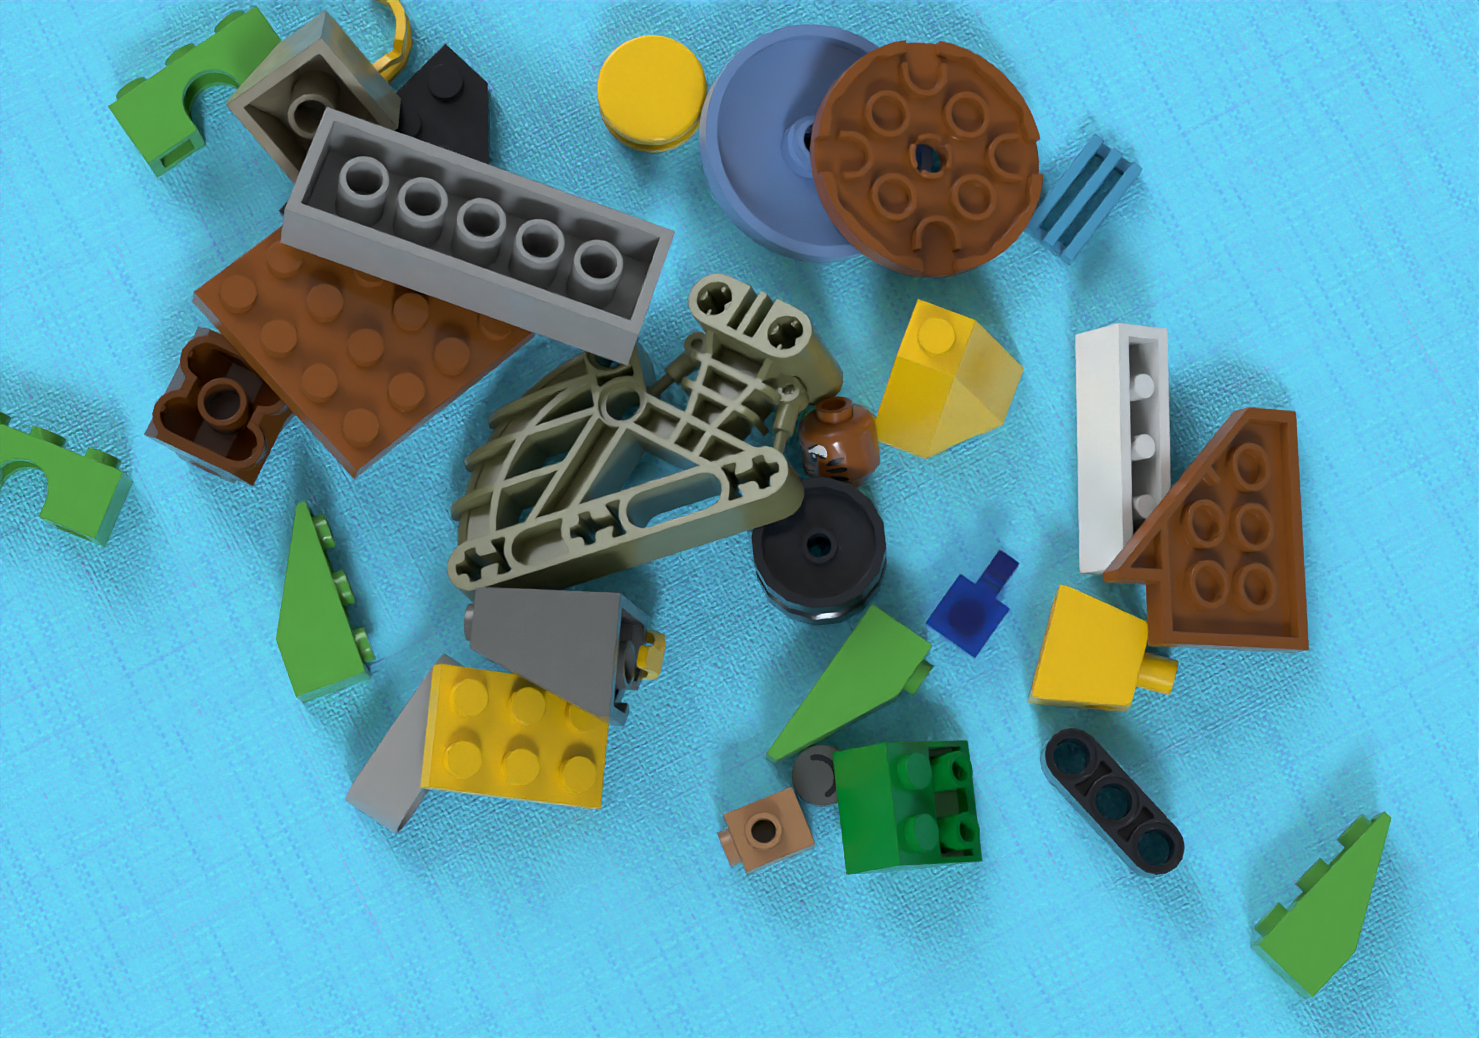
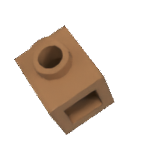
M792 787L723 814L727 829L717 832L730 867L742 863L746 875L815 847L814 839Z

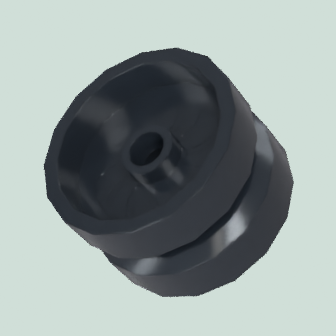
M827 477L801 479L804 485V498L797 511L785 519L754 528L752 547L757 581L768 601L790 619L814 626L842 623L864 611L880 591L887 568L884 522L872 501L851 484ZM815 545L819 547L821 552L827 546L831 548L829 553L823 557H815L809 553V549Z

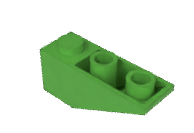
M306 501L296 505L276 634V642L294 694L302 703L371 679L366 663L376 660L365 626L354 629L347 606L355 604L356 599L344 569L334 572L326 551L336 547L325 513L314 516L312 509Z
M1385 811L1375 815L1371 820L1363 814L1355 819L1337 839L1344 846L1343 850L1329 864L1322 858H1319L1295 883L1303 892L1286 909L1279 902L1276 903L1253 928L1260 937L1250 948L1303 999L1314 997L1356 951L1391 822V817Z

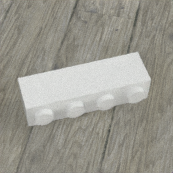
M1117 323L1075 335L1080 574L1103 575L1106 568L1171 489L1167 328Z

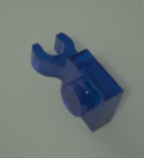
M999 550L976 584L960 574L925 622V625L975 660L1010 610L1009 607L997 600L996 597L1012 577L1020 563L1002 550Z

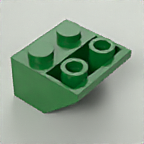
M968 740L882 742L832 752L846 875L888 873L983 861Z

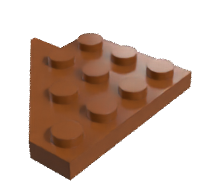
M1255 407L1233 411L1103 572V582L1146 585L1149 646L1296 653L1309 650L1296 411Z

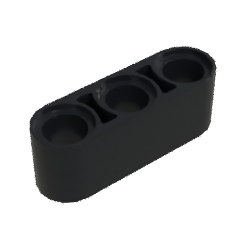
M1076 728L1063 729L1051 737L1042 749L1040 757L1042 772L1047 780L1133 872L1146 878L1161 877L1175 869L1183 859L1185 850L1181 833L1102 746L1087 732ZM1067 742L1079 746L1084 752L1086 759L1083 771L1071 775L1058 769L1054 762L1056 746ZM1111 787L1123 793L1128 806L1123 818L1111 820L1100 814L1096 806V797L1102 788ZM1144 833H1157L1165 838L1168 843L1169 855L1163 865H1150L1141 858L1138 851V843Z

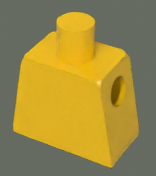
M1060 584L1054 595L1027 702L1035 705L1126 712L1131 706L1136 687L1170 695L1178 668V660L1145 652L1148 640V624L1146 621L1072 587Z

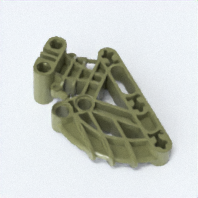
M721 273L710 274L700 279L692 287L688 297L689 309L704 332H693L685 339V351L664 369L666 374L658 381L656 380L654 366L649 355L637 340L628 366L620 363L615 367H610L613 360L584 351L545 375L524 393L521 398L496 410L487 419L489 428L494 430L485 445L472 451L464 459L465 469L471 472L465 494L450 507L451 518L459 521L457 547L451 553L447 562V574L450 581L473 604L476 587L563 590L761 527L794 514L802 504L804 485L783 455L787 438L793 436L799 412L803 411L808 405L816 406L823 399L835 397L843 385V371L809 317L800 309L779 299H776L773 303L768 294L762 291L757 296L750 285L729 275ZM696 368L699 370L696 381L686 378ZM674 382L677 385L681 383V387L689 396L685 412L661 400L660 394ZM639 406L638 411L631 418L621 420L628 409ZM772 412L776 413L772 428L776 435L772 448L768 446L754 447L744 442L751 433L764 438L769 433V430L763 421ZM645 451L684 470L621 491ZM568 452L563 461L541 468L547 458ZM720 495L717 502L706 509L646 527L653 517L661 513ZM534 507L526 521L519 524L522 510Z

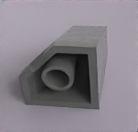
M475 588L474 604L467 606L464 616V634L466 640L470 641V648L487 660L607 724L624 727L630 711L629 703H621L626 690L639 689L643 676V669L637 667L639 648L641 645L646 646L648 616L621 593Z

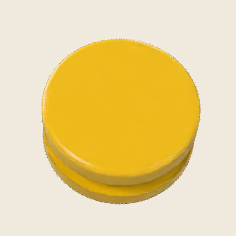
M645 35L630 39L612 51L603 63L598 76L597 98L602 120L614 138L631 149L646 153H659L681 146L699 129L702 108L707 96V80L700 61L690 49L682 43L665 36Z

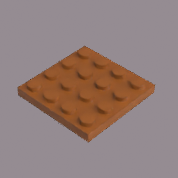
M282 226L195 290L192 302L354 479L533 339L536 334L280 243Z

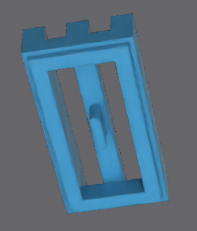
M1097 134L1093 135L1044 198L1024 230L1026 234L1068 265H1071L1143 169L1136 163L1132 162L1131 164L1122 158L1124 154L1117 149H1110L1103 144L1104 140ZM1094 156L1103 161L1051 230L1047 232L1040 226ZM1114 169L1122 177L1067 247L1059 239Z

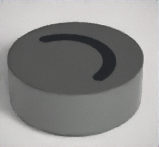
M815 745L804 750L796 759L792 770V783L797 795L806 803L816 807H829L838 803L832 752L840 751L839 749L829 745Z

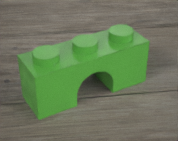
M257 6L246 13L243 10H238L223 18L216 25L214 35L197 46L191 43L173 52L167 58L165 68L149 79L139 77L127 83L116 94L117 100L108 106L157 178L206 145L192 122L191 112L196 98L203 91L214 86L223 85L238 89L281 42V39Z
M0 412V491L5 481L18 471L36 469L44 472L48 482V494L39 517L49 526L106 547L133 483L123 471L119 470L122 461L110 454L88 447L85 456L63 448L67 439L33 425L29 434L8 426L11 417Z

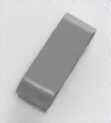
M443 654L434 664L464 667L446 654ZM433 667L365 764L345 798V801L394 834H398L403 829L430 790L420 788Z

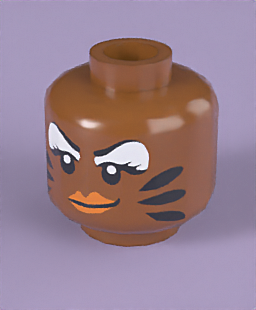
M837 396L823 399L816 404V409L808 412L799 422L798 435L803 469L810 478L827 477L849 483L858 488L865 484L868 476L872 475L879 466L880 451L875 417L867 408L852 404L849 398Z

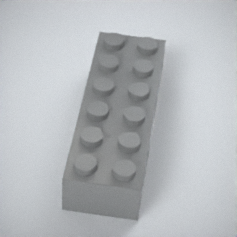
M326 107L285 207L280 243L628 366L675 231Z

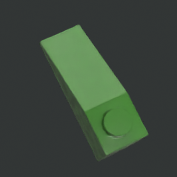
M871 604L766 753V759L774 765H778L894 703L903 690L914 696L934 667V665L925 660L933 645L874 604Z

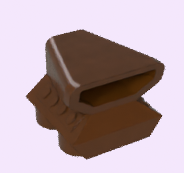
M198 327L192 340L188 341L182 349L180 364L165 394L155 403L152 412L153 417L144 435L174 451L187 463L233 484L236 481H240L253 486L279 433L296 415L222 334L211 329Z

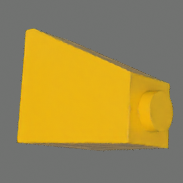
M918 299L897 352L875 419L878 442L926 460L978 434L982 435L1003 426L1024 368L976 320Z

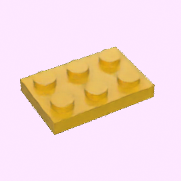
M447 664L433 665L420 788L583 809H601L609 724L515 674Z

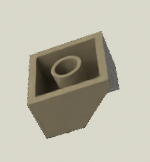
M325 10L281 41L227 100L226 106L295 184L326 107L395 131L399 123L401 98L328 11Z

